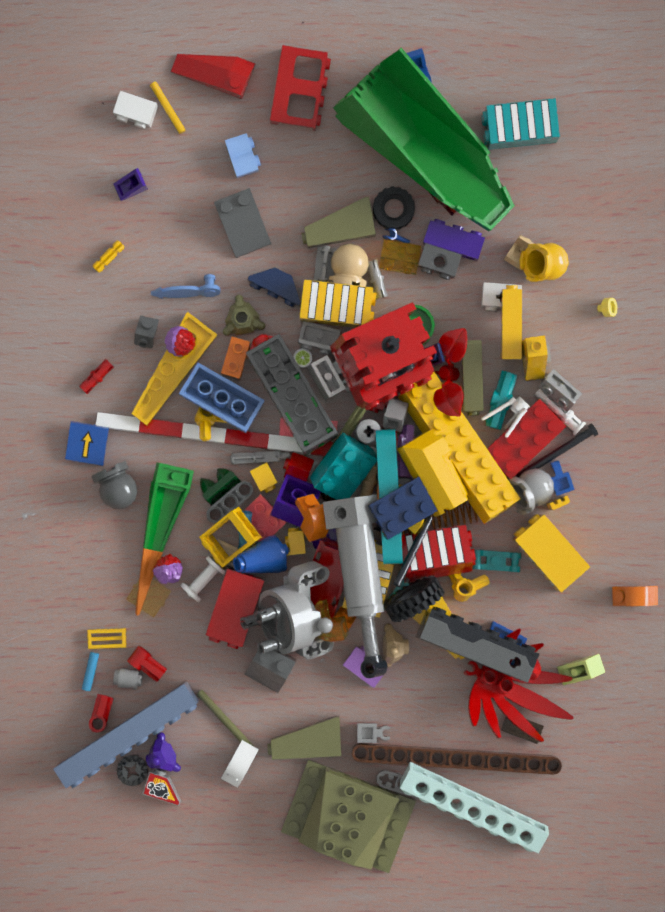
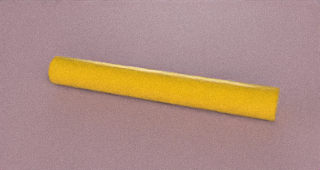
M157 82L150 84L151 89L178 133L185 132L184 126Z

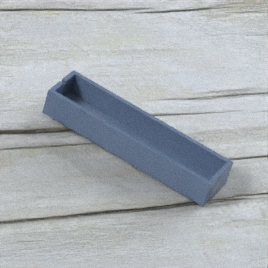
M186 681L58 764L53 770L65 788L71 786L73 789L84 781L83 777L86 775L90 778L101 770L100 766L104 765V767H107L116 760L115 756L118 754L121 757L133 749L132 745L135 743L137 746L147 741L149 734H158L164 730L166 723L171 725L181 718L180 714L183 712L187 715L195 710L199 699Z

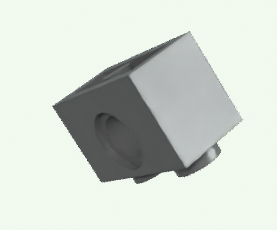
M425 243L418 267L424 273L432 274V272L439 274L440 278L450 280V277L455 278L462 254ZM442 258L445 264L443 267H436L434 260Z

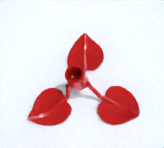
M465 328L447 331L440 337L439 344L443 355L446 356L445 361L448 365L442 366L439 371H433L442 380H445L441 385L442 388L434 392V404L442 413L455 417L461 416L463 390L460 385L453 383L459 378V370L450 361L459 362L465 355L467 348V331Z

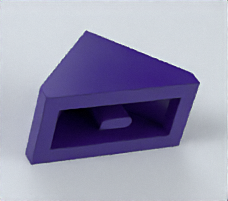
M138 168L113 183L121 201L148 190Z

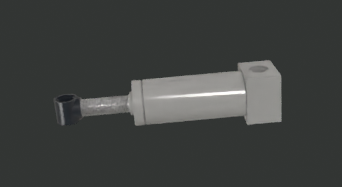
M377 495L323 502L326 529L336 528L348 617L357 616L362 621L360 624L362 626V636L364 637L363 642L365 643L363 644L365 657L361 663L360 670L362 675L369 679L382 676L387 672V662L379 655L374 622L376 613L384 612L372 523H375L376 520L368 507L369 504L378 500Z

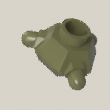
M237 295L235 303L231 305L226 317V327L223 329V334L225 336H229L231 333L240 335L252 333L256 329H265L266 325L260 321V315L249 302L246 303L243 300L242 295Z

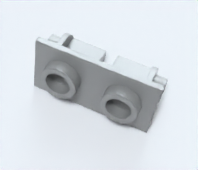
M330 246L317 247L314 281L328 282L329 276L334 275L331 268V258L337 248H331Z

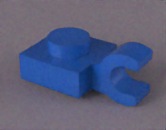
M558 460L551 462L550 464L555 476L551 477L554 483L555 495L558 496L575 490L569 472L563 473Z

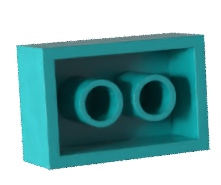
M342 432L314 470L310 479L315 489L336 500L350 498L377 462V456L373 448Z

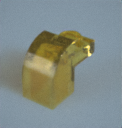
M327 600L318 601L315 609L320 612L321 619H330L333 627L330 632H321L317 637L327 642L345 640L349 635L345 616L330 618Z

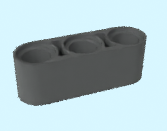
M246 481L238 483L207 510V519L211 523H217L229 512L239 507L252 496L254 492L252 484ZM244 484L250 487L248 495H242L239 491L240 487ZM228 497L235 499V505L232 508H228L225 505V499ZM213 509H218L221 513L218 520H213L210 517Z

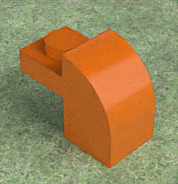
M314 494L297 498L295 504L304 517L300 528L308 541L311 542L326 537L329 529H326L323 504H319Z
M657 586L612 587L613 606L658 605Z

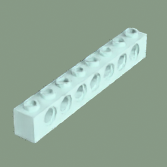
M412 762L409 763L400 780V789L405 794L419 797L422 802L436 805L441 811L451 812L458 819H466L475 827H483L495 836L500 835L512 844L517 843L523 846L529 852L539 853L549 836L548 826ZM418 783H425L426 786H424V787H419V786H417V784H418ZM436 791H442L443 794H442V795H436L434 792H436ZM453 799H459L460 802H459V803H453L452 800H453ZM471 807L478 808L476 811H470L469 809ZM489 815L495 816L494 819H487L486 817ZM506 823L512 824L511 827H504L503 825ZM524 831L529 832L528 835H522L521 833Z

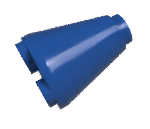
M271 535L238 554L233 559V566L237 572L281 573L287 570L286 555H288L289 550L287 545L282 544L276 535Z

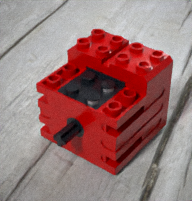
M413 302L341 334L330 346L357 406L365 408L366 411L380 404V400L385 403L397 396L398 392L402 395L415 388V384L420 387L432 380L431 375L434 368L431 360H433L432 356L437 351L434 345L426 349L422 345L430 337L422 325L423 322L420 316L413 320L409 318L416 310Z

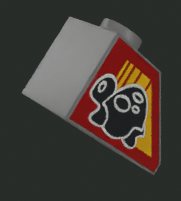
M156 768L155 771L151 770L142 794L179 806L181 798L170 776L165 775L166 771Z

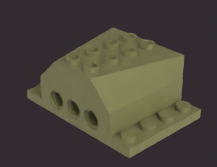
M308 759L281 832L298 838L300 843L316 852L342 862L367 869L374 867L389 873L416 800Z

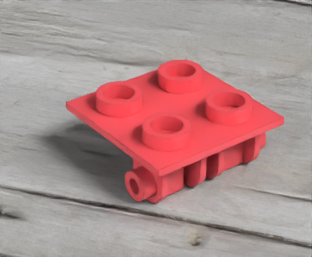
M261 494L245 509L252 512L251 523L262 537L258 542L274 535L287 523L270 515L273 505Z

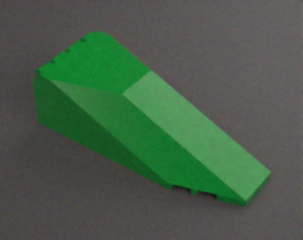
M402 48L376 65L369 72V75H366L333 107L337 113L335 117L342 125L438 200L488 232L515 206L506 186L502 187L496 174L499 172L498 168L493 167L488 156L490 154L488 148Z

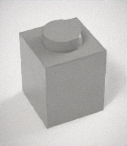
M389 400L384 414L383 428L402 432L408 414L409 403L401 400Z

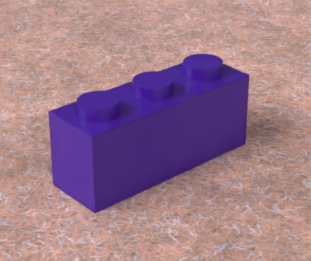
M439 219L430 220L423 245L427 243L462 254L461 257L478 261L485 237H482V233L473 230L469 233L463 231L464 228L461 226L453 225L450 227L445 225V221Z

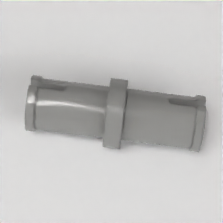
M378 260L369 261L368 271L371 278L369 282L372 283L374 292L377 293L376 299L387 297L383 282L384 275H381Z

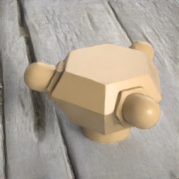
M386 624L384 626L386 633L383 637V655L387 662V667H390L393 663L400 660L404 654L409 653L408 639H403L402 635L397 633L391 624Z

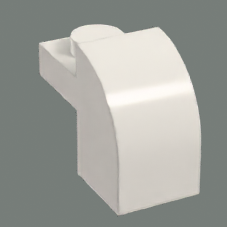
M242 740L221 779L238 788L259 749Z

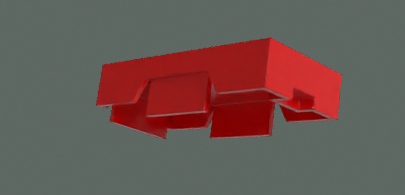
M324 537L320 539L313 561L327 567L329 577L324 583L310 587V597L315 609L320 612L321 619L328 618L332 621L344 589L338 542ZM318 552L321 553L319 561L316 559ZM334 597H335V598H336L335 601H337V602H336V604H333V605H332L333 599H334Z

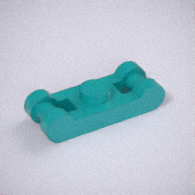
M474 550L476 565H473V569L520 572L519 559H521L522 553ZM481 556H486V564H480ZM506 558H512L511 566L506 565Z

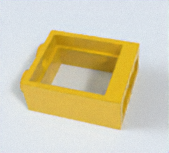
M237 507L199 538L204 548L213 555L214 561L223 568L230 564L238 554L251 547L262 537L242 510ZM231 520L247 543L231 556H228L212 534Z

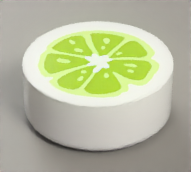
M298 349L293 355L300 368H305L312 362V354L307 349Z

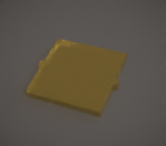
M152 579L141 610L155 617L161 606L165 605L164 602L171 593V590ZM139 580L133 585L132 591L126 598L135 606L137 603Z

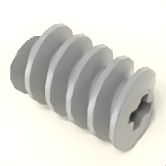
M364 419L359 421L353 434L356 440L369 444L376 441V430L381 429L376 421ZM370 429L371 432L366 434L363 433V430Z

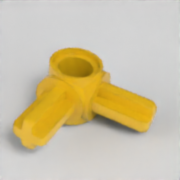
M199 407L194 418L199 426V438L204 442L211 439V426L215 422L227 423Z
M461 574L449 575L453 583L451 586L454 591L453 595L460 602L467 601L469 597L476 594L477 590L490 584L489 578L485 574L471 581L470 579L462 578ZM459 588H465L468 593H461Z

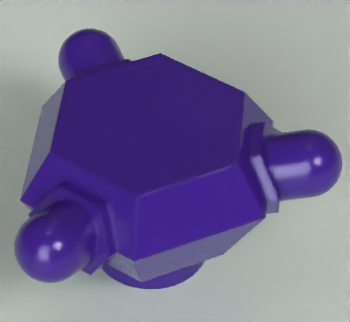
M159 732L150 748L149 754L146 755L147 765L151 769L156 768L170 772H179L181 770V766L176 763L177 756L171 744L165 741V734Z

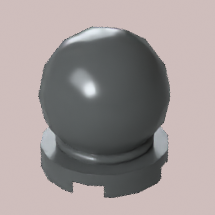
M126 461L115 464V467L109 472L104 469L92 475L94 484L98 482L101 484L99 493L102 501L112 509L127 508L136 500L137 485L132 476L126 474V470L129 468Z

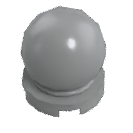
M541 469L527 470L519 478L514 477L508 480L521 498L515 504V507L518 509L516 512L521 515H527L535 507L546 504L551 499L554 491L552 478Z

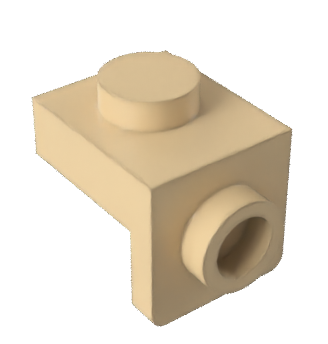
M519 235L504 260L520 270L519 259L521 252L525 251L529 244L534 243L530 239Z

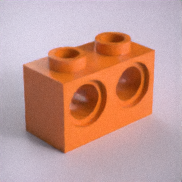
M231 337L221 371L222 375L241 380L247 359L246 352L249 351L251 342Z

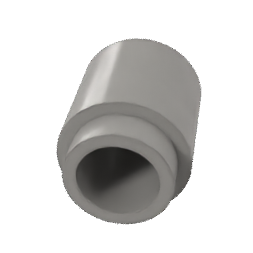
M116 669L113 684L118 685L120 688L137 690L138 686L141 687L143 675H140L138 670Z

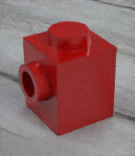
M293 452L291 458H286L283 466V469L286 470L284 478L288 474L307 482L314 460Z

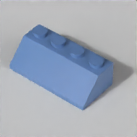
M197 363L179 392V395L245 433L255 421L265 401L200 363Z

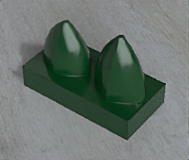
M218 468L216 475L217 483L206 478L200 479L202 496L211 506L241 482L232 471Z

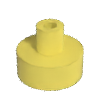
M604 298L602 303L597 306L598 312H602L605 317H614L617 314L616 300L614 298Z

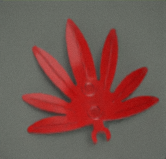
M521 629L513 631L506 637L516 640ZM544 643L530 646L536 648L535 652H537L544 646ZM474 661L468 662V665L472 666L473 671L464 670L463 672L466 676L477 677L471 688L468 700L471 725L474 727L478 723L482 702L485 719L497 738H501V733L491 698L516 727L539 742H544L542 736L504 697L527 710L541 715L566 720L574 719L571 714L553 702L527 688L515 684L513 681L526 682L517 680L484 665L480 669ZM541 671L536 680L529 679V682L526 684H556L571 681L573 678L558 673Z

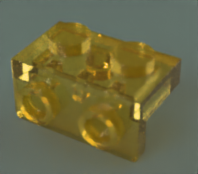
M384 239L379 268L416 275L421 245Z

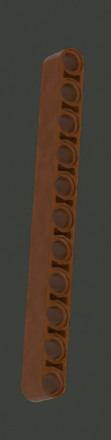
M357 743L352 748L353 759L364 763L409 765L412 762L418 766L550 775L558 774L562 769L561 761L553 755ZM357 748H364L366 754L363 757H357L355 750ZM377 749H382L385 751V756L378 759L374 756V752ZM395 751H403L404 757L401 760L395 759L393 757ZM417 751L423 753V759L420 761L413 759V754ZM434 753L442 754L443 758L440 762L432 760ZM454 754L462 756L461 761L457 764L451 761ZM474 755L481 757V761L477 765H473L470 761ZM494 756L500 758V763L497 766L490 765V759ZM518 758V766H509L510 759ZM531 759L538 760L536 768H529L528 763ZM551 760H556L558 764L554 770L548 769V763Z

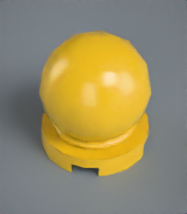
M535 243L529 244L526 250L521 252L519 264L520 270H524L527 280L538 282L560 278L566 272L569 261L564 248L558 244Z

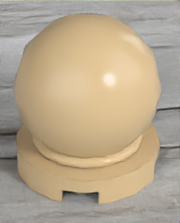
M355 244L340 246L331 258V268L335 274L329 276L328 282L366 287L367 281L362 278L369 266L365 251Z

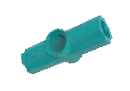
M501 371L496 390L494 389L489 406L491 407L489 412L505 404L513 397L512 392L517 379L516 374ZM510 406L487 418L485 426L501 430L506 412Z

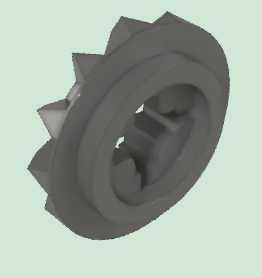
M136 755L124 757L117 766L118 778L123 784L129 786L141 784L148 773L145 761ZM137 764L135 769L137 774H132L128 778L127 776L129 771L126 767L131 768L132 766Z

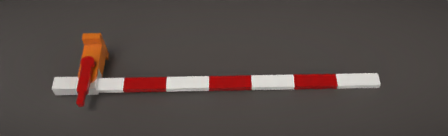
M97 413L96 425L109 427L112 430L202 441L199 438L198 425L152 419L148 425H145L136 417ZM211 427V439L206 441L303 454L294 437L249 431L245 433L241 430ZM395 431V432H396V448H397V446H398V438H397V431ZM329 442L308 455L325 457L334 442ZM371 447L377 456V448ZM379 483L377 486V499H379Z

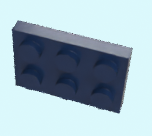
M420 477L412 479L368 505L386 540L438 511Z

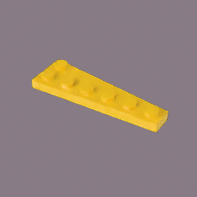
M189 312L185 314L179 326L187 328L193 334L195 347L188 355L180 357L174 356L166 350L131 413L145 425L150 423L218 336Z

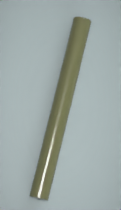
M202 689L196 694L240 743L243 740L254 746Z

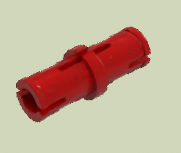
M105 358L94 371L90 372L91 374L79 387L86 394H89L99 382L103 381V378L114 366Z

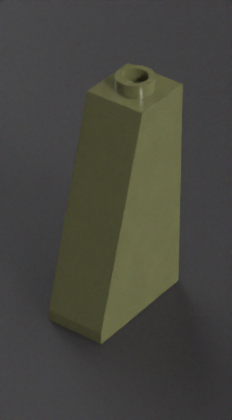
M364 197L304 227L305 232L301 233L303 244H307L308 248L375 237L376 233L369 197Z
M470 340L467 341L466 352L461 359L463 412H468V416L479 415V412L484 411L482 341Z
M334 716L271 738V743H267L268 755H272V760L341 756L339 716Z

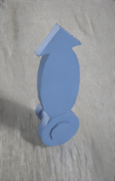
M207 274L204 276L205 285L172 286L163 289L159 287L151 291V295L162 299L163 297L187 298L198 295L215 297L220 294V287L214 283L215 275Z

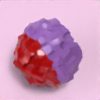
M175 326L167 332L165 337L166 349L174 356L188 355L195 347V338L187 328Z
M169 554L160 557L154 566L153 572L161 584H167V582L176 583L181 577L183 567L177 557Z

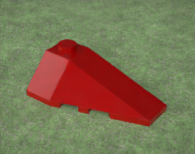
M177 54L171 73L242 99L255 63L234 56Z

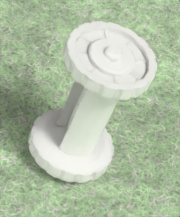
M210 556L206 557L209 565L189 586L185 583L180 585L187 592V595L197 602L201 601L198 593L218 572L222 575L226 574V571Z

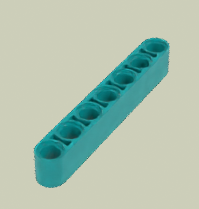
M395 429L376 430L379 499L399 488ZM381 531L383 565L403 563L401 533L386 540Z

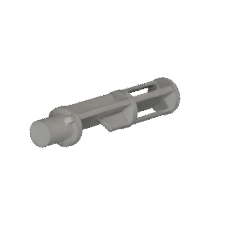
M281 451L232 453L230 461L233 465L281 462L286 460V458L290 459L289 452Z

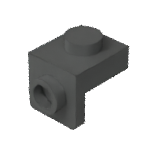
M140 315L135 331L134 344L143 348H153L159 320Z

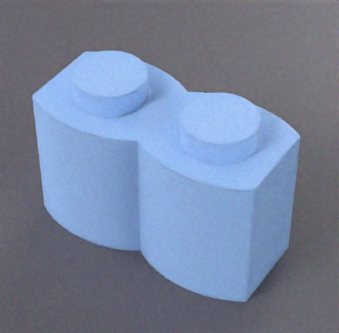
M247 133L225 140L237 178L259 171L258 166H261L258 155L254 156L252 148H255L252 137H248Z

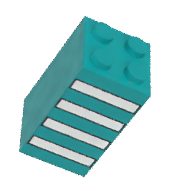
M556 98L487 105L485 111H482V126H486L483 140L484 145H488V150L556 143L560 137Z

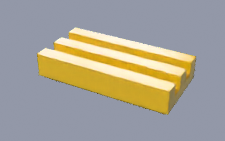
M568 496L560 497L561 499L553 500L554 502L547 503L548 509L555 510L570 503Z
M126 628L87 630L88 649L127 647ZM122 632V636L92 637L91 635L93 633ZM122 640V644L92 645V641Z

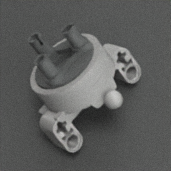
M315 561L294 566L290 569L288 577L283 576L284 585L264 591L258 601V610L254 614L240 619V621H244L240 622L245 630L256 625L261 626L267 640L257 644L260 654L273 650L281 654L295 651L309 660L327 654L332 650L334 646L332 638L323 633L330 632L333 623L328 618L321 619L320 612L315 609L310 597V587L324 583L328 579L329 570L327 567Z

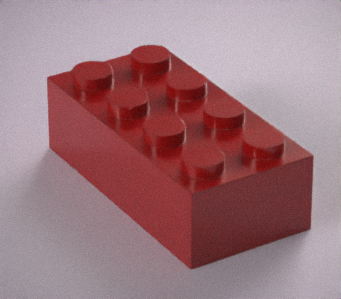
M538 399L522 416L507 438L505 437L507 429L487 450L504 475L510 480L567 426L541 399Z

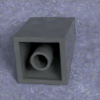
M276 650L265 654H260L257 651L245 675L279 693L297 659L288 654H281Z

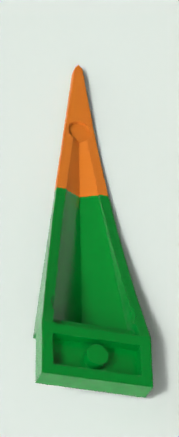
M156 462L149 493L135 612L137 616L141 612L153 579L154 566L163 553L176 519L190 491L194 474L193 470Z

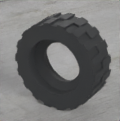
M391 186L390 188L383 189L374 200V217L386 229L393 228L399 230L402 227H406L411 222L415 213V202L412 195L407 190L401 189V187ZM391 199L401 201L404 208L403 213L396 218L389 217L384 209L387 201Z

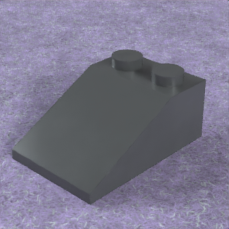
M250 188L214 202L236 258L271 244Z

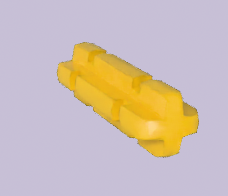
M117 240L112 245L113 247L109 248L100 257V260L93 264V268L100 273L105 268L104 266L108 265L117 256V253L124 249V245Z

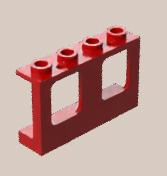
M282 45L270 124L278 125V123L313 128V131H316V126H320L322 115L318 114L319 107L323 108L325 96H321L322 89H326L328 77H325V71L330 69L331 59L328 58V52ZM298 56L322 61L320 79L318 81L298 79L293 76L295 61ZM291 94L310 96L316 99L312 119L293 117L287 114Z

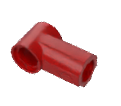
M139 645L127 660L134 668L139 671L142 670L156 682L160 680L167 670L147 650Z
M97 694L92 716L89 720L91 731L99 733L106 729L114 700L113 697ZM96 718L103 721L101 729H96L93 726Z

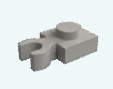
M357 723V743H377V737L385 741L390 740V736L382 734L385 729L389 730L390 726L384 725L381 728H377V723Z

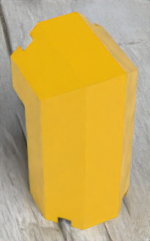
M430 429L397 448V451L413 479L420 477L438 510L433 513L435 517L445 513L444 510H451L467 501L471 495L454 467L452 459L448 458L451 455V449L441 434L435 435V429Z

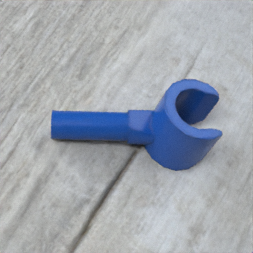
M385 229L390 232V236H382L385 240L395 239L409 245L410 240L399 236L395 229Z

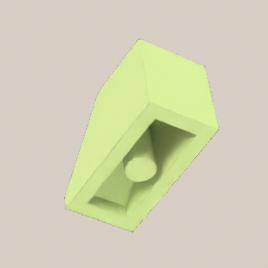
M599 654L584 657L557 667L559 674L573 678L571 681L563 682V685L592 679L605 673Z

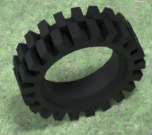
M426 576L416 580L414 583H409L407 587H402V590L395 592L396 594H392L384 602V608L392 622L405 621L409 617H414L417 613H422L424 609H429V606L439 601L445 592L436 576Z

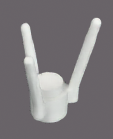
M520 396L517 399L512 397L505 404L483 416L481 420L484 421L512 405L510 409L515 414L504 426L505 429H508L505 434L507 438L530 407Z

